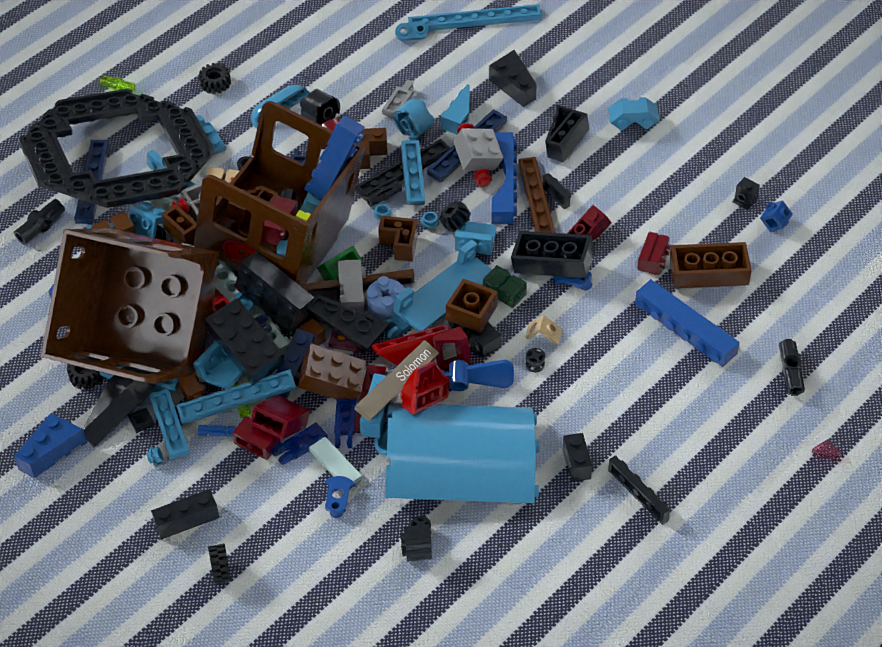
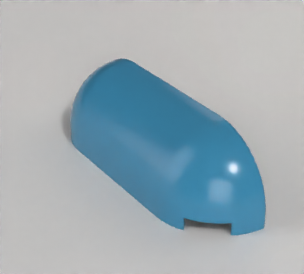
M290 85L259 103L253 109L251 114L252 125L257 129L262 106L266 101H273L290 109L300 103L301 99L306 97L310 91L301 85Z

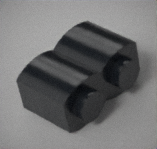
M429 524L404 527V533H400L402 557L406 556L407 562L432 559Z

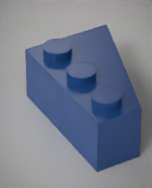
M50 413L14 455L18 470L33 478L37 477L55 465V461L64 455L66 457L70 455L71 450L80 444L81 446L86 444L87 440L84 430Z

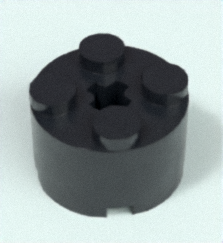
M314 89V91L310 92L300 101L301 116L319 125L328 120L335 119L336 114L340 113L339 100L319 89Z

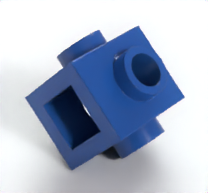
M782 200L769 203L765 207L766 210L760 219L771 232L783 229L789 223L793 213Z

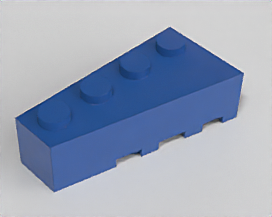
M346 115L337 123L327 143L328 146L321 154L319 159L321 161L311 174L314 178L306 184L304 190L321 200L324 198L347 167L350 159L352 160L358 151L356 146L361 143L364 137L362 132L365 127Z

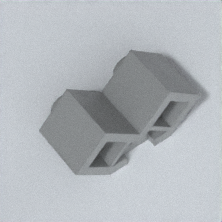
M361 259L338 261L341 306L346 308L352 307L357 309L359 313L365 312L364 305L368 304L367 293H363L362 278H366V269L361 266Z

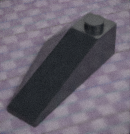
M113 375L107 381L83 427L86 440L93 447H96L150 396L149 394L152 393L154 388L146 382Z

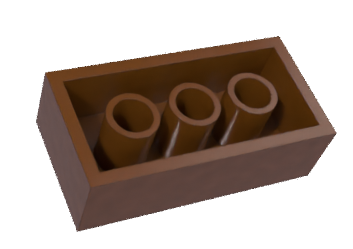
M746 242L671 245L669 261L674 289L746 286L750 283L752 270Z

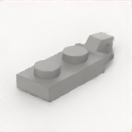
M407 79L403 87H396L383 107L382 115L391 118L395 117L393 112L413 97L414 81Z

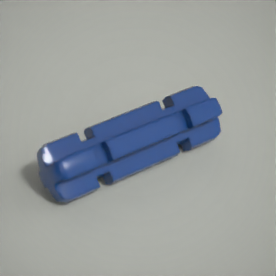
M198 425V435H227L228 437H233L232 432L236 426Z

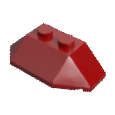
M446 324L439 325L400 338L374 344L372 349L377 355L398 366L424 340L434 348L433 337L449 331L450 328Z
M429 362L414 369L400 393L402 407L411 414H417L447 399L449 394V378L444 375L435 362Z

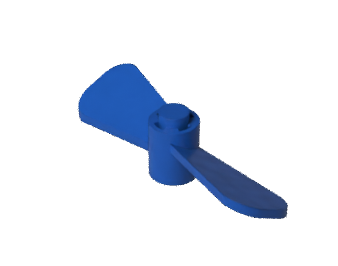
M455 360L449 365V373H444V375L449 377V388L453 391L467 390L469 383L508 388L514 382V366L508 360H498L470 366L463 360Z

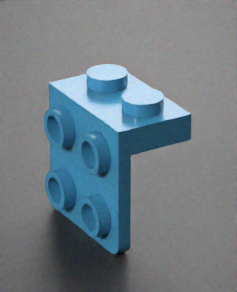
M149 202L130 205L129 218L135 226L136 234L155 238L157 225L163 224L162 213L165 210L155 208Z
M466 222V226H462L461 230L455 232V251H459L462 246L473 240L477 243L476 253L492 255L496 235L495 225Z
M217 341L193 363L201 381L225 389L233 386L243 375Z

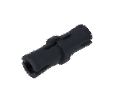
M398 181L386 187H380L377 192L365 197L366 202L372 207L382 200L386 201L390 196L401 192L402 187Z

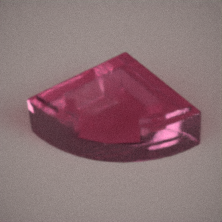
M829 439L812 449V453L820 458L822 456L836 459L841 456V452Z

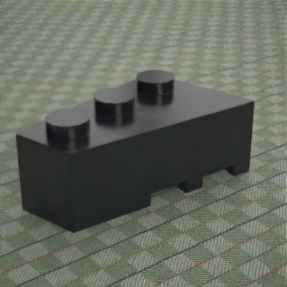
M515 50L489 65V81L522 107L536 100L537 84Z
M557 105L556 114L553 116V123L549 128L545 144L548 158L564 162L590 129L587 113Z

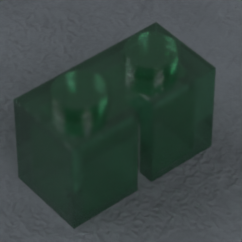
M498 265L483 278V286L498 291V300L511 308H514L527 295V282L515 275L511 276L508 270Z

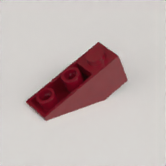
M592 205L567 234L592 235L594 241L612 222L601 210Z

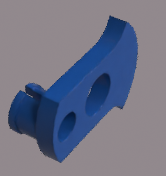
M588 272L587 278L569 279L568 277L554 276L556 285L565 283L580 287L585 291L592 288L591 272Z
M334 476L325 480V484L329 487L325 510L330 512L333 518H339L343 515V512H346L349 491L355 486L351 479L344 476ZM336 491L344 493L341 498H334L332 496Z

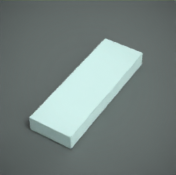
M326 437L309 447L310 452L333 477L344 476L351 479L355 484L362 480V475Z

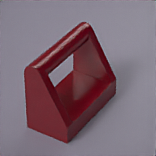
M460 326L433 337L434 348L439 352L436 357V363L441 370H449L450 363L455 360H463L469 366L472 365L468 336ZM441 343H455L456 356L444 360Z

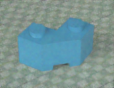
M640 97L639 100L628 101V98H621L608 108L610 123L621 131L634 122L647 130L660 121L657 105L646 97Z

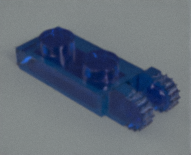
M356 399L336 400L334 425L336 448L341 446V435H348L347 448H353Z
M315 422L283 443L273 447L271 453L275 457L282 454L278 461L281 465H284L309 452L310 446L324 437L328 439V435Z

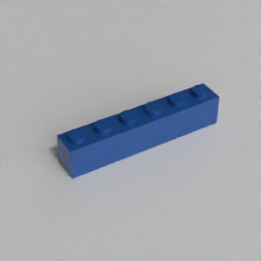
M652 279L636 291L635 304L639 309L644 310L653 319L664 324L667 329L675 332L682 340L693 345L713 362L723 367L738 354L740 343L738 340Z

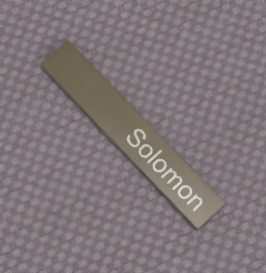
M424 340L369 392L354 409L370 422L401 392L414 369L432 362L439 352Z

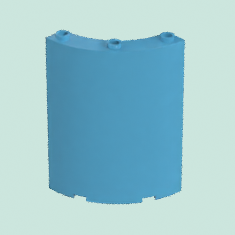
M389 402L387 459H391V464L386 465L385 498L534 503L535 497L539 495V485H535L536 453H539V441L535 440L537 413H533L532 408L435 404L417 414H411L402 407V403Z

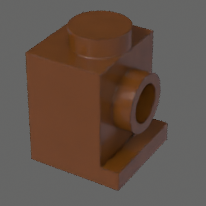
M196 372L178 380L181 393L186 401L203 397L204 393H206L205 387L202 382H199Z

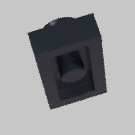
M550 173L543 175L544 190L563 209L570 207L571 194L569 190L565 189L558 179L554 178Z

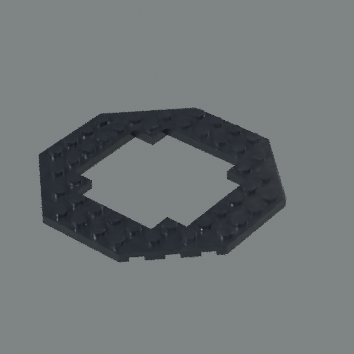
M129 89L58 100L52 110L48 109L42 115V119L39 122H35L29 128V132L19 138L21 149L38 186L105 208L179 195L214 154V147L191 108H178L175 103L165 100L159 102L154 100V97L145 94L139 96L133 94L132 90ZM137 114L141 123L158 120L177 154L162 157L164 169L97 181L92 170L73 173L57 138L72 135L70 125Z

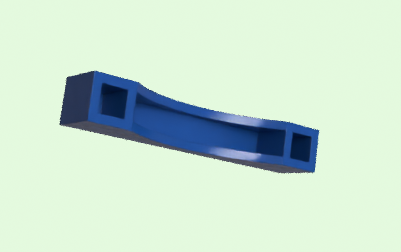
M494 132L503 156L499 165L505 174V181L498 193L492 197L491 224H513V217H517V206H514V203H517V192H514V190H517V179H514V176H517V166H514V163H517V152H514V150H517V140H514V132Z

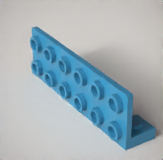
M470 240L459 249L455 263L415 293L410 287L399 293L395 297L393 312L418 332L426 330L446 315V304L462 279L483 286L495 277L496 272L475 257L477 243Z

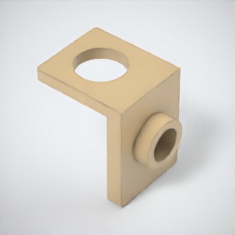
M543 315L529 323L525 338L528 339L540 333L557 345L559 344L563 329Z

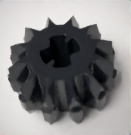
M455 200L453 203H449L447 207H444V210L440 212L439 220L445 229L455 232L457 229L461 230L462 226H466L465 223L470 220L471 213L464 203Z

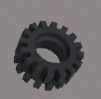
M212 63L211 66L207 64L206 68L203 66L202 70L199 71L201 88H203V91L207 90L209 94L211 91L212 94H215L217 91L219 94L221 90L226 91V88H229L231 85L230 72L224 64L222 66L220 63H217V65Z
M88 356L75 357L92 362L101 361L100 359ZM67 364L66 369L69 380L78 389H81L82 386L84 390H87V386H90V389L94 388L93 384L97 386L99 381L103 380L100 371L92 370L87 374H79V371L84 369V367Z
M225 543L208 546L214 584L231 581Z

